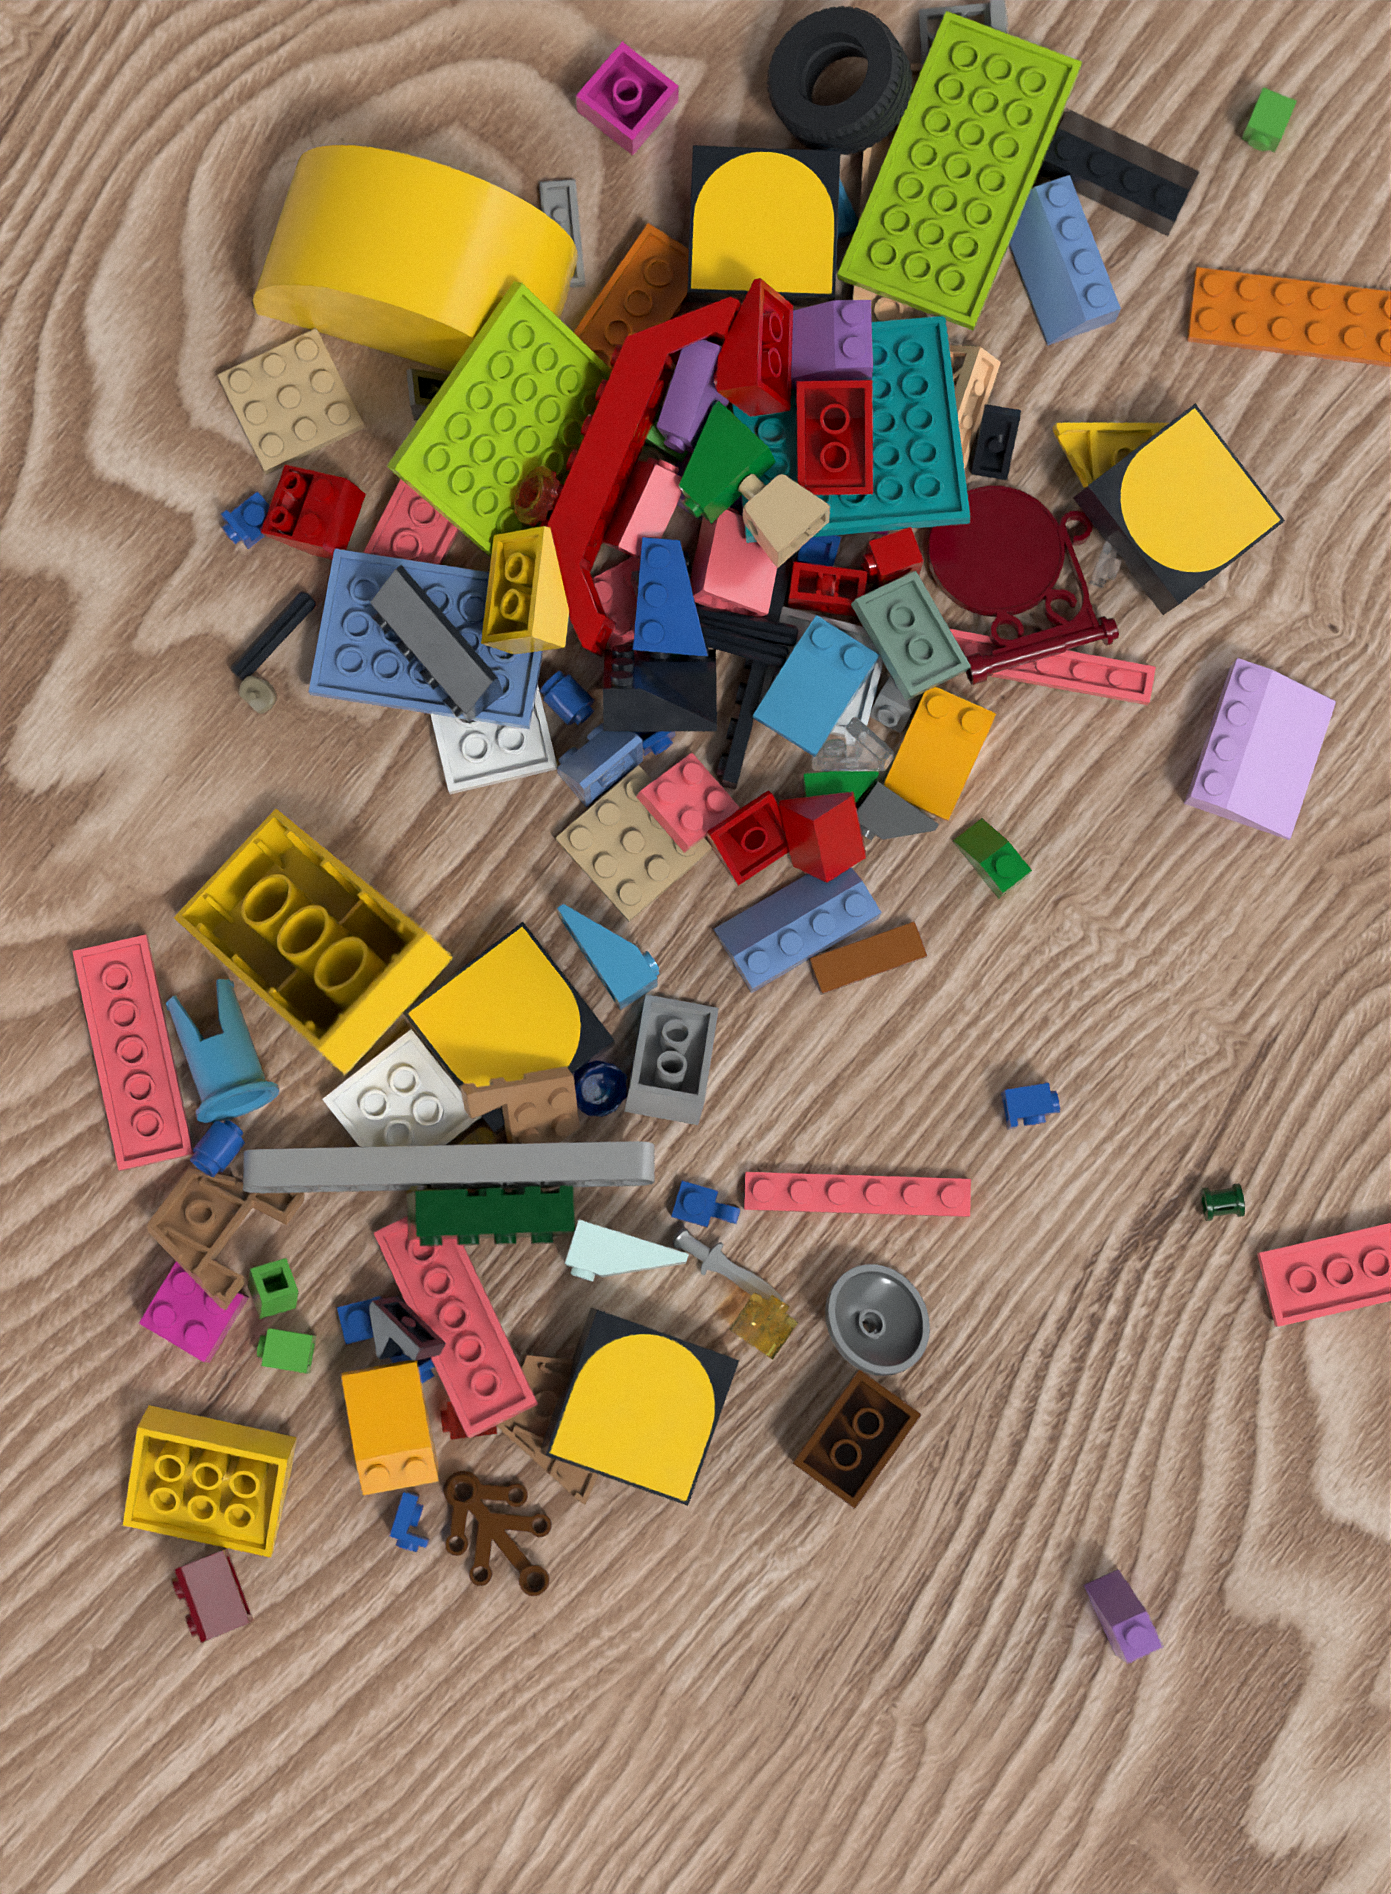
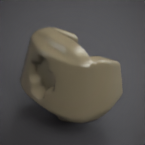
M248 676L241 682L238 694L257 713L267 712L276 703L277 693L266 680Z

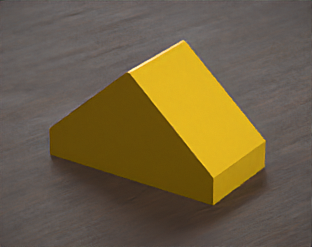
M276 808L173 917L345 1075L452 959L425 930Z

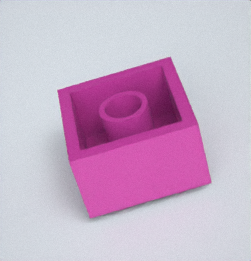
M621 42L576 95L577 112L633 156L679 102V86L624 42Z
M176 1262L139 1324L200 1361L210 1363L249 1297L239 1291L227 1309L224 1310Z

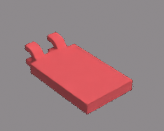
M400 479L363 553L442 565L459 530Z

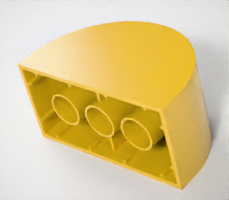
M356 145L320 146L309 149L299 157L255 290L253 303L259 315L309 330L317 328L319 333L452 372L514 281L523 283L560 319L570 289V282L575 273L578 252L575 243L568 233L548 215L514 194L473 175L427 159L391 150Z

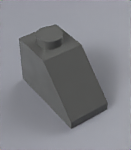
M878 781L875 782L857 808L862 834L871 841L875 835L885 840L935 831L939 826L937 822Z

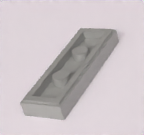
M576 180L539 182L542 212L557 222L568 233L577 248L578 260L574 276L570 282V288L585 287Z

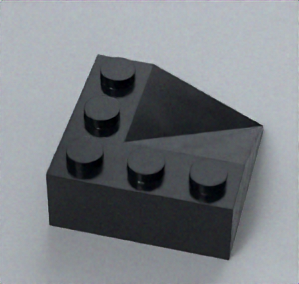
M616 645L612 649H605L603 731L717 732L716 649L706 647L708 656L633 650V646Z

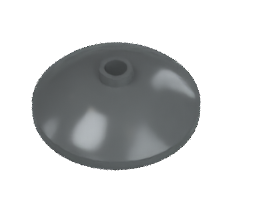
M865 1264L848 1270L832 1285L825 1305L826 1325L835 1347L849 1363L872 1375L891 1376L907 1370L921 1358L929 1340V1316L921 1295L907 1278L891 1268L876 1264ZM863 1323L867 1325L869 1332L865 1330Z

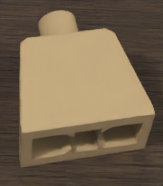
M751 474L743 480L738 488V491L749 500L743 507V522L777 567L781 566L829 523L830 506L783 474L778 475L768 485H765L754 474Z

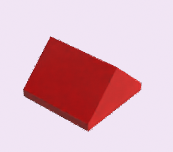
M769 790L706 832L707 842L713 847V851L738 886L790 852L780 808Z
M853 792L779 800L793 867L827 883L866 858V850Z

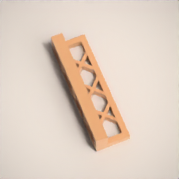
M949 345L952 367L956 357H965L962 368L953 374L965 469L982 420L984 405L988 402L1001 362L982 347Z

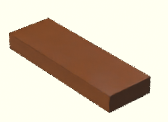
M914 921L812 957L809 961L823 995L927 958V953Z

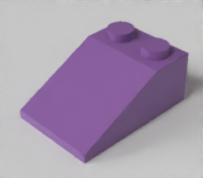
M833 300L793 311L791 389H797V381L872 380L871 300Z

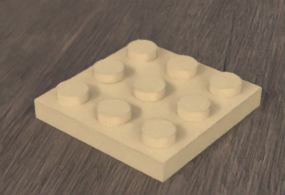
M317 328L217 375L266 475L284 467L285 464L288 465L365 428Z
M639 765L555 838L559 845L629 923L713 850V847L705 838L685 853L636 797L643 788L653 782Z

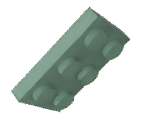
M917 571L855 599L851 604L906 701L966 672L971 667Z

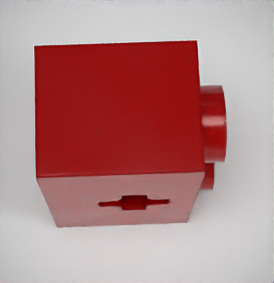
M794 562L787 608L858 617L851 604L855 599L865 595L868 571Z

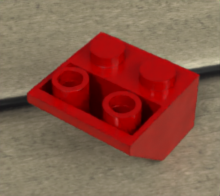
M285 464L260 533L310 555L333 560L334 549L347 550L366 493L347 478Z

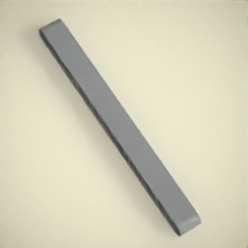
M629 1141L254 1149L244 1152L243 1191L250 1193L508 1189L536 1186L541 1188H558L563 1185H573V1187L646 1186L655 1182V1145L650 1142Z

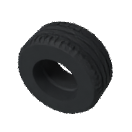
M850 6L824 8L799 20L781 38L768 66L767 90L772 107L792 135L801 144L811 148V150L841 151L840 155H849L850 153L855 154L858 151L871 148L875 143H879L883 138H886L889 135L888 133L892 132L895 126L898 125L900 118L905 114L904 110L908 107L907 102L910 101V93L912 92L911 84L913 78L911 77L910 62L891 30L874 14H869L866 10ZM848 57H860L868 60L866 77L854 95L835 105L821 106L813 104L812 94L814 85L820 74L829 65Z

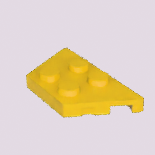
M1056 423L1053 426V433L1083 487L1086 488L1169 423Z

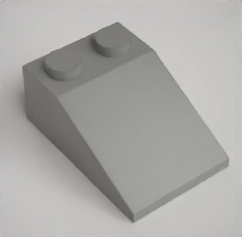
M645 994L624 1112L693 1125L699 1124L705 1102L719 1008Z

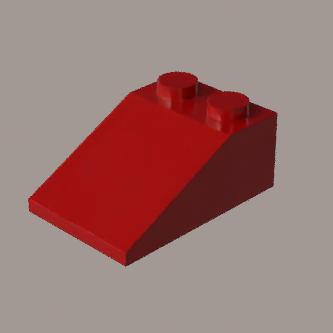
M761 278L754 279L718 354L717 370L714 373V384L717 392L750 417L790 411L793 305Z
M873 380L797 381L798 484L812 494H873Z

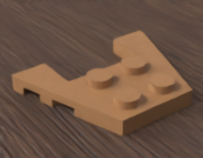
M566 1066L525 1073L521 1080L506 1082L502 1077L491 1079L490 1085L477 1087L474 1083L461 1086L464 1110L471 1119L502 1106L508 1144L560 1143L580 1128L574 1078Z
M189 1168L147 1223V1228L153 1238L218 1306L226 1310L243 1287L244 1277L215 1262V1258L252 1208L287 1225L304 1202L305 1193L243 1191V1183L236 1182V1177L221 1174L210 1177L200 1170Z
M525 1355L521 1368L538 1405L496 1426L580 1503L586 1505L599 1474L550 1458L539 1452L557 1400L562 1395L569 1381L572 1359Z

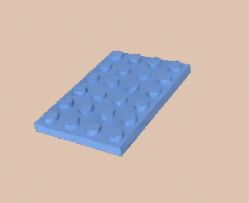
M334 549L309 686L310 695L456 718L443 702L447 697L439 687L432 690L419 674L423 670L415 659L408 662L395 646L399 642L396 636L391 631L385 635L371 618L376 613L370 602L394 570L402 565L499 679L503 695L475 717L473 721L530 729L543 651L513 655L481 644L489 572ZM462 714L458 717L461 719H466Z

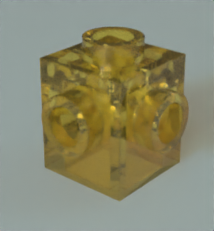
M754 1292L729 1330L773 1360L799 1322L787 1314L790 1307L772 1294L766 1300Z

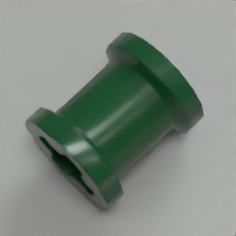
M1240 1183L1233 1184L1232 1188L1212 1191L1208 1187L1202 1188L1201 1205L1206 1221H1212L1214 1216L1236 1214L1237 1217H1243L1245 1215L1244 1195Z

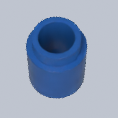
M558 671L540 689V692L544 695L543 701L568 726L574 722L578 726L581 725L594 712V709L591 707L594 699L571 675L565 676L561 671Z
M225 1120L224 1123L215 1121L193 1148L194 1154L190 1158L191 1162L206 1175L215 1177L218 1172H223L245 1145L241 1137L244 1134L243 1131L229 1120Z

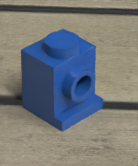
M1049 1083L1007 1089L1001 1092L1007 1130L1018 1127V1120H1023L1024 1126L1046 1123L1045 1116L1060 1113L1057 1091H1051Z

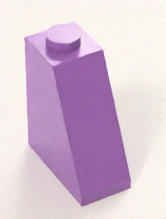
M704 339L681 350L656 426L665 438V445L678 453H684L685 450L693 453L713 406L720 401L726 407L729 400L717 392L714 384V373L717 370L718 354L721 347Z
M1118 1569L1084 1584V1588L1115 1656L1126 1663H1130L1163 1647L1146 1609Z

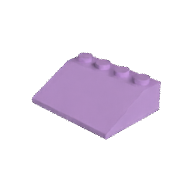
M1237 658L1230 666L1184 804L1290 840L1336 701L1274 670Z

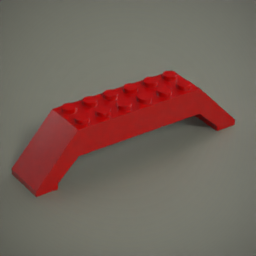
M725 298L629 335L625 338L623 345L618 344L610 360V365L614 366L608 380L603 379L596 393L595 400L599 401L594 415L588 414L583 423L581 435L584 436L579 450L573 449L566 465V470L570 471L565 484L560 483L554 492L552 504L555 505L550 520L545 518L540 526H546L551 529L569 608V617L582 647L597 656H603L616 623L606 616L591 575L592 567L674 375L681 350L702 339L720 347L723 346L742 306L740 301L735 298Z

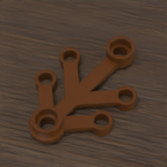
M458 1471L450 1475L444 1485V1496L447 1502L453 1506L451 1532L445 1542L446 1550L454 1556H460L467 1551L469 1541L464 1534L468 1510L479 1522L474 1565L469 1571L471 1582L477 1586H484L491 1580L493 1572L489 1564L493 1540L520 1574L519 1586L521 1590L529 1596H538L544 1593L550 1582L547 1570L541 1565H532L505 1530L531 1532L536 1537H544L551 1531V1519L541 1513L533 1517L491 1513L481 1501H507L512 1507H520L528 1499V1491L521 1484H513L509 1487L481 1484L478 1477L469 1471ZM461 1482L467 1483L470 1487V1493L467 1497H460L456 1493V1487ZM514 1488H519L524 1493L523 1500L519 1503L512 1502L509 1497L510 1491ZM537 1518L545 1519L548 1525L547 1530L542 1533L536 1532L533 1528L534 1520ZM453 1537L463 1539L464 1548L461 1551H454L450 1547V1541ZM477 1567L486 1568L488 1572L486 1580L478 1581L475 1579L474 1570ZM532 1572L540 1574L542 1578L541 1584L537 1587H532L527 1582V1577Z

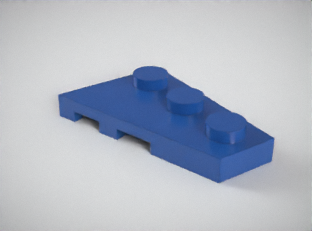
M642 537L633 650L708 656L680 540Z

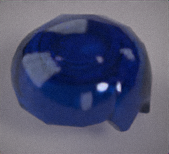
M601 1060L588 1062L578 1069L573 1076L577 1108L587 1116L604 1117L616 1112L627 1098V1076L611 1062Z

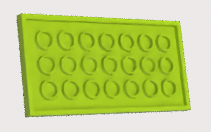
M946 11L908 102V107L904 111L905 114L897 128L838 271L837 279L930 315L946 317V321L974 331L1078 77L1082 61Z

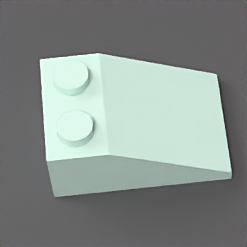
M579 1220L565 1264L572 1267L571 1275L593 1282L595 1275L607 1277L686 1264L689 1254Z

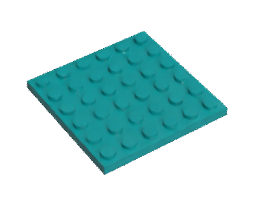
M936 316L872 322L873 494L815 495L830 506L829 523L813 537L901 530L909 527L923 528L969 524L970 509L946 317ZM791 389L790 411L750 417L732 403L733 414L769 447L776 461L759 479L765 485H768L778 475L783 474L798 484L797 389ZM741 495L742 506L744 507L749 500ZM745 526L746 543L757 542Z

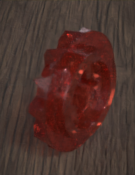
M540 466L533 469L522 480L515 496V515L520 522L535 526L538 521L546 519L549 510H553L552 504L559 496L556 490L560 484V481L556 479L555 471Z

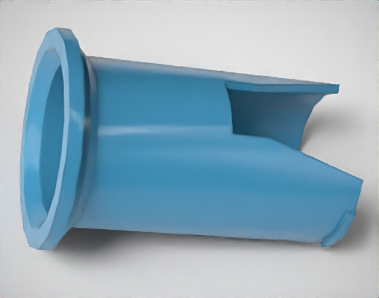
M230 979L216 980L218 1015L223 1030L221 1034L204 1039L176 996H172L166 1002V1009L170 1011L201 1100L200 1106L196 1109V1118L203 1123L225 1121L248 1114L273 1101L279 1095L280 1090L278 1084L266 1081L234 991V982Z

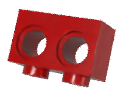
M909 527L869 541L866 554L863 555L864 563H861L862 571H868L866 582L868 585L874 583L875 589L914 571H917L918 575H920L924 560L912 528Z

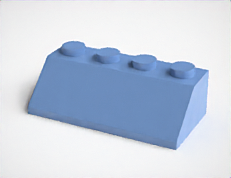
M1070 175L1031 189L1009 247L1048 346L1114 323L1121 307Z
M851 867L827 883L807 874L713 930L749 991L753 993L876 921L882 912L864 882Z

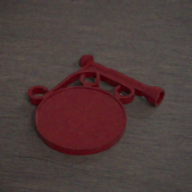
M983 486L967 491L970 509L969 524L932 527L928 542V561L932 575L939 588L961 608L978 615L996 617L992 622L989 635L993 645L999 649L993 650L991 655L985 654L981 656L980 653L965 656L971 665L966 671L971 685L987 681V677L992 676L993 673L1061 654L1071 648L1102 640L1108 646L1113 644V640L1119 638L1118 627L1113 617L1107 619L1105 616H1102L1097 620L1089 600L1088 586L1073 546L1086 543L1092 533L1093 524L1084 512L1078 510L1070 511L1062 517L1060 525H1058L1055 517L1047 507L1030 494L1006 486ZM1076 520L1084 525L1086 532L1080 536H1074L1071 542L1066 530V524ZM1065 552L1082 597L1081 610L1071 621H1067L1056 614L1051 608V603L1056 599L1065 600L1071 608H1075L1077 604L1075 595L1070 591L1053 589L1063 568ZM1044 600V614L1056 627L1022 636L1024 633L1023 624L1014 615L1028 611ZM1002 624L1011 625L1016 630L1018 638L1004 640L998 636L996 629Z

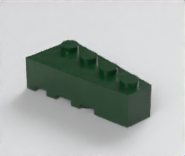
M573 1185L559 1186V1188L551 1191H542L540 1186L512 1189V1192H505V1189L486 1188L474 1190L475 1193H468L467 1189L414 1191L407 1194L408 1240H419L421 1247L442 1246V1239H457V1246L480 1245V1238H494V1245L517 1244V1238L531 1237V1244L554 1243L553 1237L575 1231Z

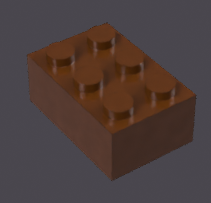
M857 1369L791 1463L856 1509L922 1414L860 1369Z

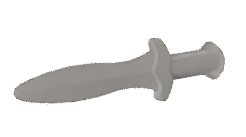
M682 1229L675 1234L673 1240L674 1248L684 1249L703 1261L701 1267L702 1275H705L707 1270L718 1272L729 1278L750 1295L778 1307L784 1306V1299L773 1287L750 1271L737 1266L723 1254L721 1249L724 1244L722 1242L710 1249L689 1234L688 1229Z

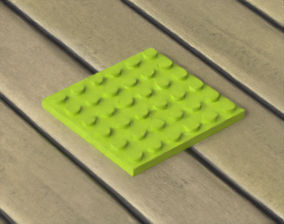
M514 281L392 457L387 467L491 558L494 535L540 527L545 518L550 520L555 505L552 504L554 492L560 483L565 484L570 472L566 470L570 454L573 449L579 450L584 439V436L581 435L583 423L588 414L594 415L599 401L595 400L598 387L603 379H609L612 369L523 283Z

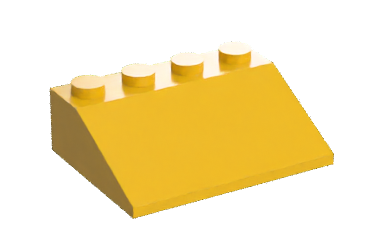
M148 1405L137 1427L123 1526L271 1558L291 1475L297 1437Z

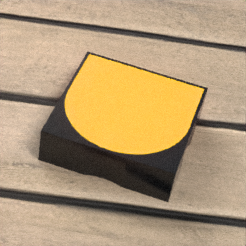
M693 145L687 302L715 303L732 297L743 303L753 280L758 278L764 280L793 306L809 307L835 300L841 151Z
M1196 403L1073 497L1102 537L1119 552L1126 562L1131 575L1162 615L1185 601L1285 521Z
M524 922L520 923L403 1012L460 1088L468 1083H474L477 1087L490 1085L491 1079L502 1077L506 1082L521 1080L525 1073L565 1066L575 1076L615 1045L613 1037ZM502 1106L481 1115L496 1135L505 1129Z
M591 1307L572 1358L569 1381L562 1395L557 1400L539 1452L550 1458L689 1506L739 1360Z

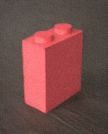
M648 457L646 462L637 460L603 543L629 556L641 559L642 537L662 538L681 497L682 491L679 483L682 477L677 475L679 468L660 459L658 461Z
M729 507L712 524L703 517L690 578L695 602L707 607L758 618L769 613L777 566L774 565L758 542L746 543L743 516L740 515L738 510Z

